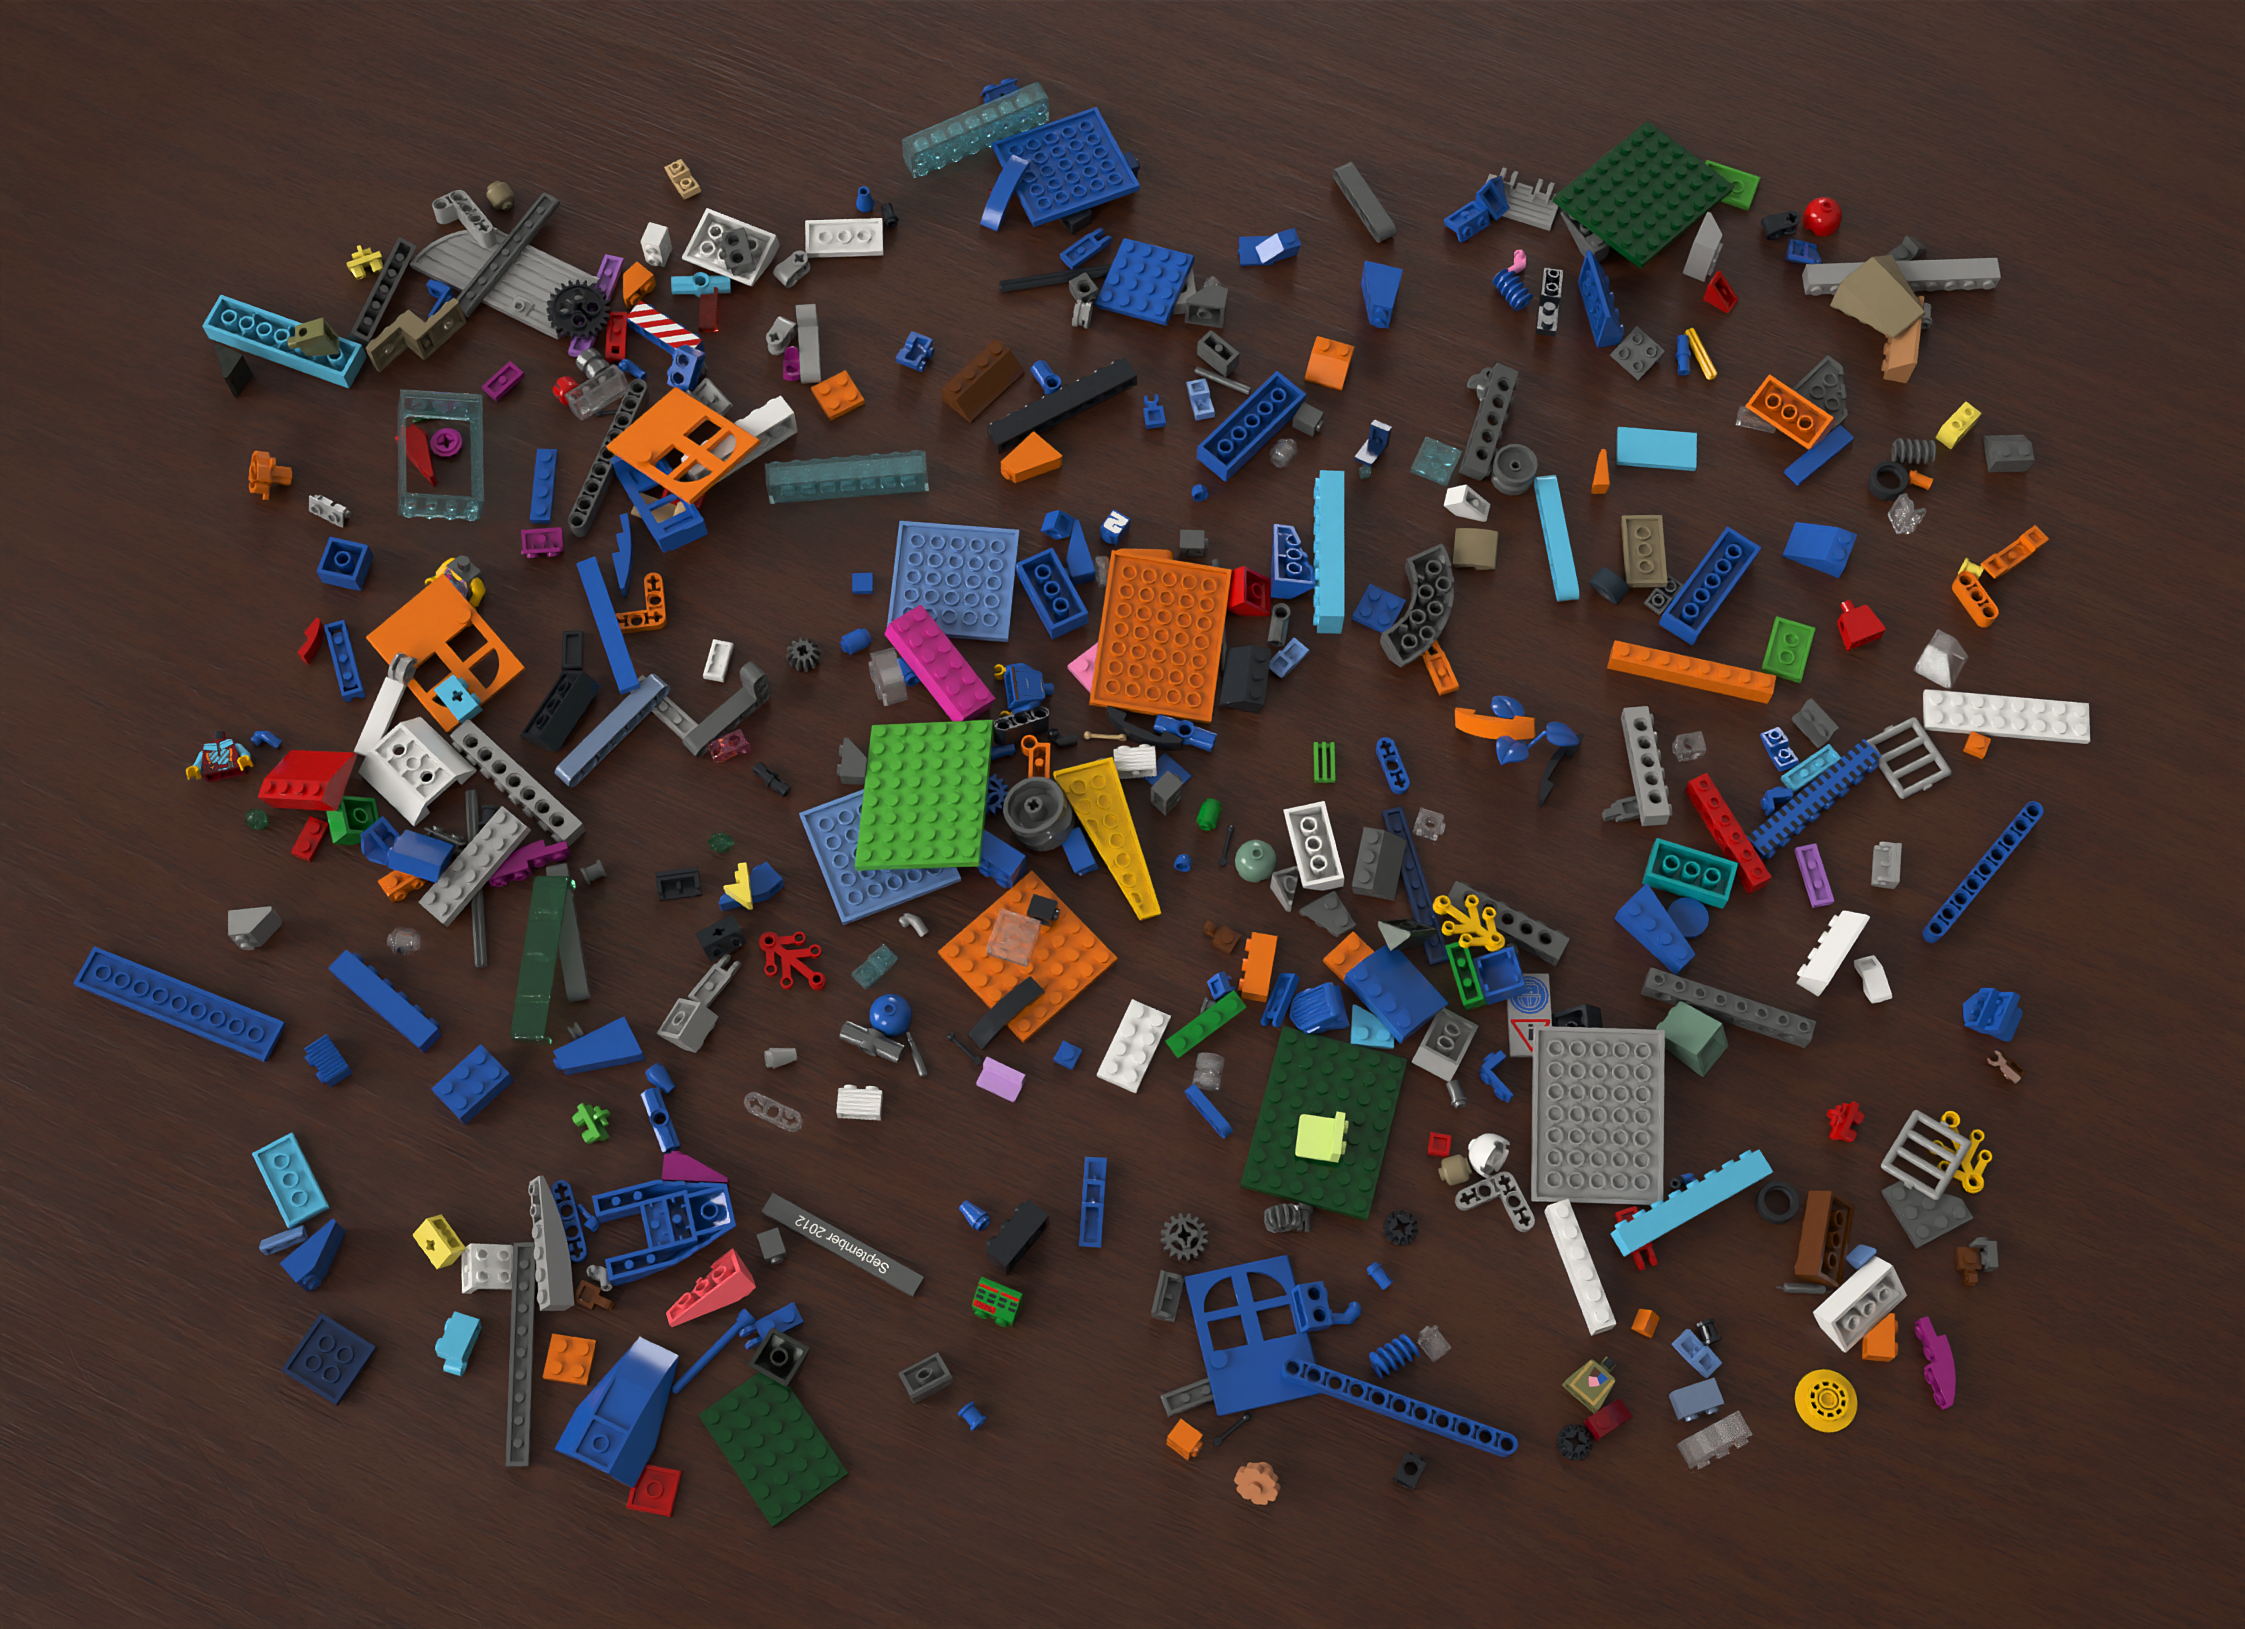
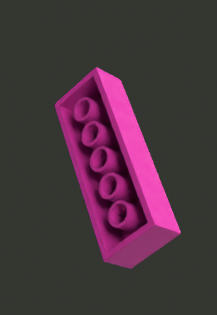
M922 605L917 606L889 623L885 636L953 722L971 721L991 708L995 697Z

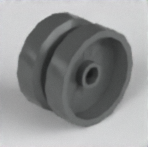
M1509 444L1502 447L1495 456L1491 470V481L1495 488L1507 495L1525 493L1532 486L1538 467L1535 454L1528 447L1520 444Z

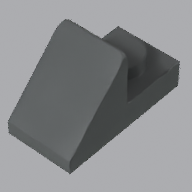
M1906 235L1902 244L1887 255H1892L1895 261H1913L1925 253L1927 248L1915 236Z

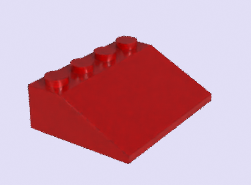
M291 750L264 778L258 798L273 808L337 811L357 754L352 752Z

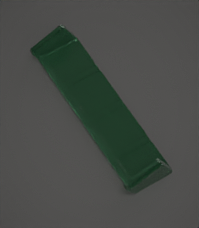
M537 876V878H534L510 1037L515 1042L542 1045L552 1044V1039L546 1035V1026L567 889L575 890L576 886L570 876Z

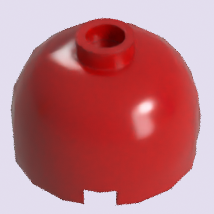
M1829 197L1814 199L1808 204L1803 214L1805 228L1813 231L1816 236L1825 237L1832 235L1842 222V209L1839 203Z

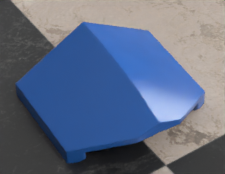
M1792 238L1789 239L1785 260L1801 264H1821V257L1816 250V244Z
M381 816L360 834L361 852L369 861L388 866V850L390 847H394L396 838L400 835L384 816Z

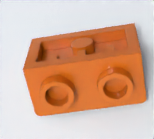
M394 870L380 879L378 883L391 902L394 903L404 899L412 890L421 888L428 880Z

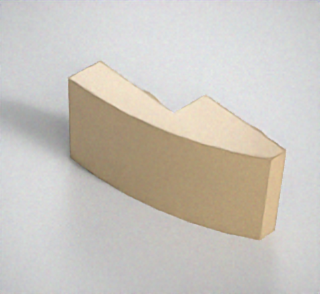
M682 159L664 167L684 200L701 192L700 186L691 176L690 170Z

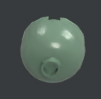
M1249 840L1242 844L1236 852L1235 867L1238 874L1249 882L1257 883L1260 880L1268 879L1275 871L1277 862L1275 851L1265 841Z

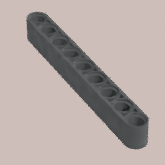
M635 379L629 384L569 515L568 523L572 534L576 537H583L589 532L615 475L611 461L612 458H606L617 455L609 451L607 445L641 417L650 395L647 384L642 379Z

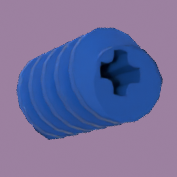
M1504 269L1494 277L1492 283L1494 286H1497V290L1501 292V295L1506 297L1505 300L1507 303H1510L1511 308L1514 311H1519L1530 302L1533 294H1527L1529 289L1523 288L1525 285L1523 282L1518 283L1520 277H1514L1516 274L1514 270L1508 272V269Z
M1401 1334L1399 1340L1396 1338L1392 1340V1345L1386 1343L1384 1349L1381 1347L1377 1348V1354L1375 1352L1369 1353V1358L1373 1370L1380 1379H1383L1382 1371L1390 1375L1389 1367L1397 1371L1396 1363L1399 1362L1402 1366H1405L1404 1358L1412 1362L1411 1354L1414 1353L1419 1358L1420 1353L1413 1341L1405 1334Z

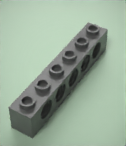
M398 237L347 340L361 344L365 350L417 247L416 245Z
M1496 363L1490 370L1458 473L1481 481L1490 474L1492 465H1490L1491 459H1494L1498 450L1496 443L1500 441L1503 434L1501 427L1508 418L1506 411L1513 402L1514 397L1511 395L1518 385L1519 379H1517L1519 371L1500 363ZM1482 437H1485L1488 440V443L1485 442ZM1477 454H1479L1483 460L1479 459Z
M1456 881L1447 896L1452 906L1470 918L1464 900L1469 895L1477 896L1479 899L1477 905L1480 924L1484 929L1487 930L1486 921L1482 918L1483 910L1486 907H1492L1496 911L1494 918L1496 931L1503 935L1505 941L1515 943L1519 948L1554 966L1557 965L1570 939L1566 937L1565 933L1548 928L1542 921H1534L1526 913L1515 911L1509 908L1508 904L1491 899L1487 893L1478 892L1465 882L1460 883ZM1502 919H1509L1512 924L1506 925L1502 922ZM1526 928L1531 934L1526 935L1522 933L1521 929ZM1540 938H1546L1550 943L1543 944Z

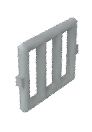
M1915 717L1894 727L1891 725L1885 728L1884 732L1867 740L1880 754L1875 745L1911 727L1919 736L1881 755L1877 762L1879 768L1901 799L1922 789L1924 791L1930 789L1933 786L1932 784L1952 773ZM1921 744L1925 745L1930 754L1894 772L1886 763ZM1935 760L1941 771L1903 789L1898 781L1899 778Z
M1914 1110L1881 1163V1168L1902 1180L1904 1186L1910 1189L1914 1187L1930 1198L1939 1200L1972 1143L1967 1138L1948 1128L1949 1124L1943 1121L1939 1123L1919 1110ZM1919 1120L1960 1144L1961 1146L1956 1155L1913 1131L1917 1121ZM1906 1139H1912L1951 1162L1947 1170L1943 1172L1904 1149L1902 1146ZM1896 1156L1903 1157L1940 1179L1935 1190L1893 1166L1892 1163Z

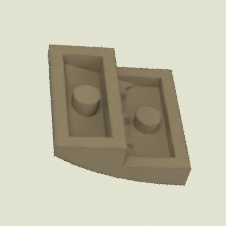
M1456 528L1453 566L1455 568L1475 567L1476 570L1496 569L1499 533L1486 529Z

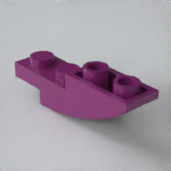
M544 840L531 843L510 854L490 877L488 882L491 887H501L510 881L525 880L528 876L532 875L531 867H542L548 862L563 861L571 856L569 846L566 841L546 846Z
M1927 1316L1914 1323V1331L1924 1345L1925 1357L1931 1361V1364L1924 1368L1926 1381L1933 1387L1935 1392L1934 1399L1937 1405L1941 1406L1942 1410L1951 1407L1954 1402L1956 1386L1954 1360L1946 1335L1937 1337Z

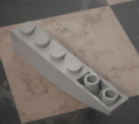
M538 1176L530 1182L528 1188L529 1195L531 1196L530 1214L533 1218L532 1237L535 1243L534 1259L536 1260L537 1268L535 1278L538 1282L537 1301L540 1305V1311H565L574 1306L568 1243L553 1195L544 1176Z

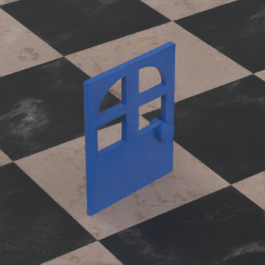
M1288 1255L1184 1277L1218 1417L1322 1394L1321 1392L1287 1381L1281 1373L1283 1364L1290 1357H1296L1316 1364L1309 1333L1300 1332L1291 1290L1296 1287ZM1260 1273L1272 1277L1282 1285L1286 1295L1254 1302L1247 1274ZM1231 1277L1238 1306L1205 1313L1204 1301L1209 1290L1221 1280ZM1289 1305L1297 1334L1264 1341L1256 1312ZM1241 1316L1248 1345L1214 1351L1207 1323ZM1287 1365V1371L1289 1373H1298V1369L1295 1365ZM1308 1373V1378L1311 1381H1319L1317 1373Z

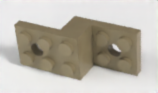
M452 298L436 314L431 315L426 323L409 309L404 314L399 315L393 324L386 327L366 347L374 368L381 372L408 347L423 360H426L467 323L460 303L455 298Z

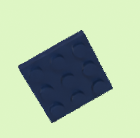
M320 1313L281 1371L338 1406L378 1348Z

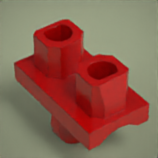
M1855 1101L1851 1104L1843 1103L1842 1106L1837 1105L1835 1110H1828L1827 1117L1831 1119L1829 1125L1832 1126L1829 1135L1830 1139H1841L1845 1142H1853L1857 1133L1850 1126L1852 1123L1859 1125L1865 1116L1858 1110V1103Z

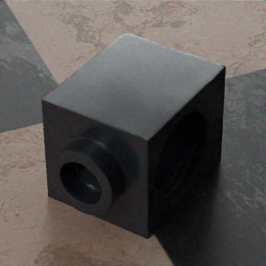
M1033 894L1027 910V920L1051 927L1053 921L1057 922L1060 909H1058V901Z
M1405 1453L1392 1480L1412 1491L1426 1463L1416 1453ZM1407 1464L1413 1465L1416 1469V1474L1408 1475L1404 1470V1466Z

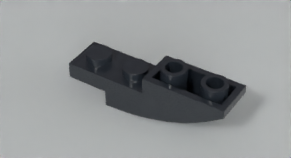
M1544 268L1536 320V334L1553 337L1556 335L1563 270Z

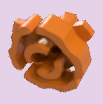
M254 451L249 469V490L251 493L263 494V500H269L271 484L289 486L292 479L291 467L276 466V458H270L269 452Z

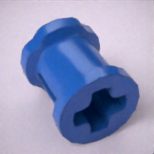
M973 1401L969 1402L958 1412L959 1417H963L971 1426L970 1430L972 1432L987 1420V1417L982 1416L975 1408Z

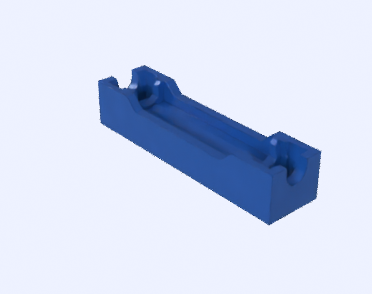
M340 620L324 625L344 701L346 703L351 702L353 697L365 698L366 695L346 622ZM337 629H341L343 631V633L338 632L335 633L334 636L331 635Z

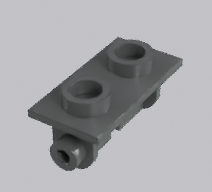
M434 825L433 827L424 828L429 831L425 836L454 844L452 852L454 857L461 854L464 850L462 849L464 845H468V842L463 841L464 837L452 833V835L445 833L446 829Z

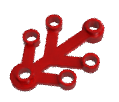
M766 932L761 935L759 946L766 952L767 964L764 970L768 977H774L778 973L777 966L775 965L776 953L781 957L782 961L780 984L783 989L790 990L794 985L791 978V966L809 979V985L813 990L820 991L825 988V976L820 972L814 973L797 959L819 958L822 955L819 945H811L808 949L786 950L782 945H804L806 942L805 934L803 932H796L793 936L779 937L774 932ZM802 936L803 940L798 942L796 938ZM772 939L773 943L766 944V940ZM813 949L819 950L818 954H812L811 952ZM770 967L775 968L772 973L767 972ZM819 977L821 981L815 983L813 982L814 978ZM785 980L791 981L788 986L783 985V982Z

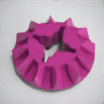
M444 428L432 436L430 445L433 452L441 458L444 456L450 458L451 455L458 454L459 449L462 448L463 440L456 430ZM445 438H447V440L449 441L448 448H446L444 445L446 441Z

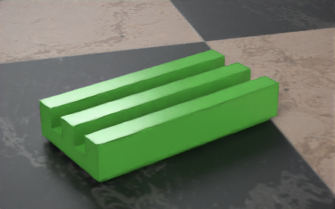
M1314 742V783H1335L1334 742H1330V744ZM1318 749H1322L1323 778H1319ZM1326 749H1330V778H1327Z

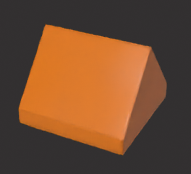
M1639 1308L1631 1329L1652 1338L1660 1317L1652 1310Z

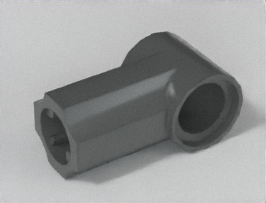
M1279 603L1273 607L1267 641L1272 646H1285L1290 619V608L1286 604ZM1284 613L1286 616L1284 618H1279L1276 616V614Z

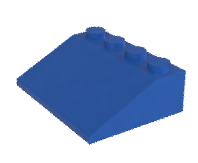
M1589 250L1585 255L1578 279V286L1596 346L1601 348L1618 345L1621 342L1622 336H1624V327L1619 322V310L1614 306V294L1609 290V278L1605 275L1603 267Z
M1387 944L1359 962L1346 973L1344 978L1346 985L1400 1044L1449 1004L1400 950L1390 951Z

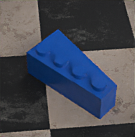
M1647 883L1619 909L1614 918L1676 976L1691 963L1696 955Z

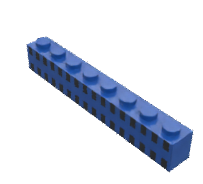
M1865 739L1747 837L1761 861L1765 858L1767 860L1772 858L1777 852L1775 849L1779 846L1785 847L1792 840L1790 837L1794 833L1799 835L1806 828L1805 824L1807 822L1813 823L1820 817L1821 814L1819 812L1823 809L1826 811L1835 804L1834 800L1838 796L1842 798L1850 791L1849 787L1852 784L1857 786L1865 778L1863 776L1865 773L1869 772L1871 774L1879 766L1877 762L1881 755Z

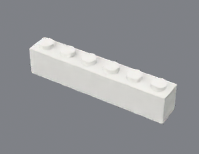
M1569 1199L1548 1205L1544 1213L1591 1336L1612 1329L1616 1325V1321Z

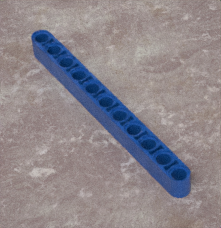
M1290 1357L1281 1368L1282 1376L1287 1381L1491 1454L1509 1457L1518 1447L1517 1439L1510 1433L1311 1362ZM1287 1365H1295L1298 1369V1373H1289L1287 1371ZM1308 1373H1317L1319 1381H1311L1308 1378ZM1337 1380L1340 1383V1388H1331L1329 1381ZM1352 1387H1357L1361 1390L1362 1394L1360 1397H1355L1351 1394ZM1372 1396H1381L1383 1404H1375ZM1395 1402L1401 1403L1404 1406V1411L1397 1412L1393 1404ZM1415 1410L1423 1411L1425 1419L1419 1420L1415 1416ZM1439 1417L1445 1419L1447 1426L1444 1428L1438 1426L1436 1419ZM1464 1425L1468 1429V1435L1460 1434L1458 1426ZM1486 1433L1489 1436V1443L1482 1442L1479 1434ZM1501 1441H1508L1511 1445V1450H1504L1501 1447Z

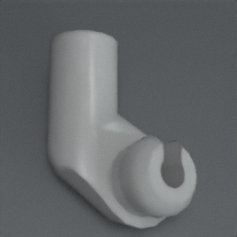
M905 913L903 917L899 918V922L903 927L912 925L920 937L929 932L921 918L916 915Z
M590 1265L587 1268V1275L591 1279L600 1282L602 1291H610L612 1289L607 1268Z

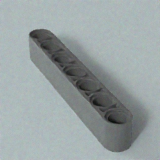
M568 863L547 866L546 872L567 998L569 1003L590 999V987Z

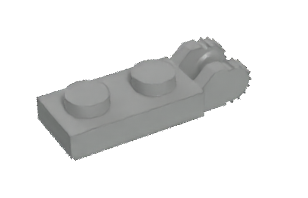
M727 953L717 964L711 967L688 995V998L691 1001L700 1002L708 1008L730 982L732 976L740 969L741 963L736 961L727 972L724 971L723 968L731 958Z

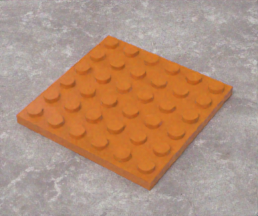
M1033 871L1029 872L938 951V954L990 1009L1028 977L1031 976L1039 984L1045 993L1007 1024V1027L1023 1043L1118 960ZM1033 894L1058 901V909H1060L1057 922L1053 921L1051 927L1027 920V910Z

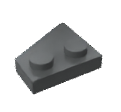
M1335 891L1299 910L1302 916L1309 917L1315 921V924L1321 928H1326L1329 933L1337 938L1356 928V924Z

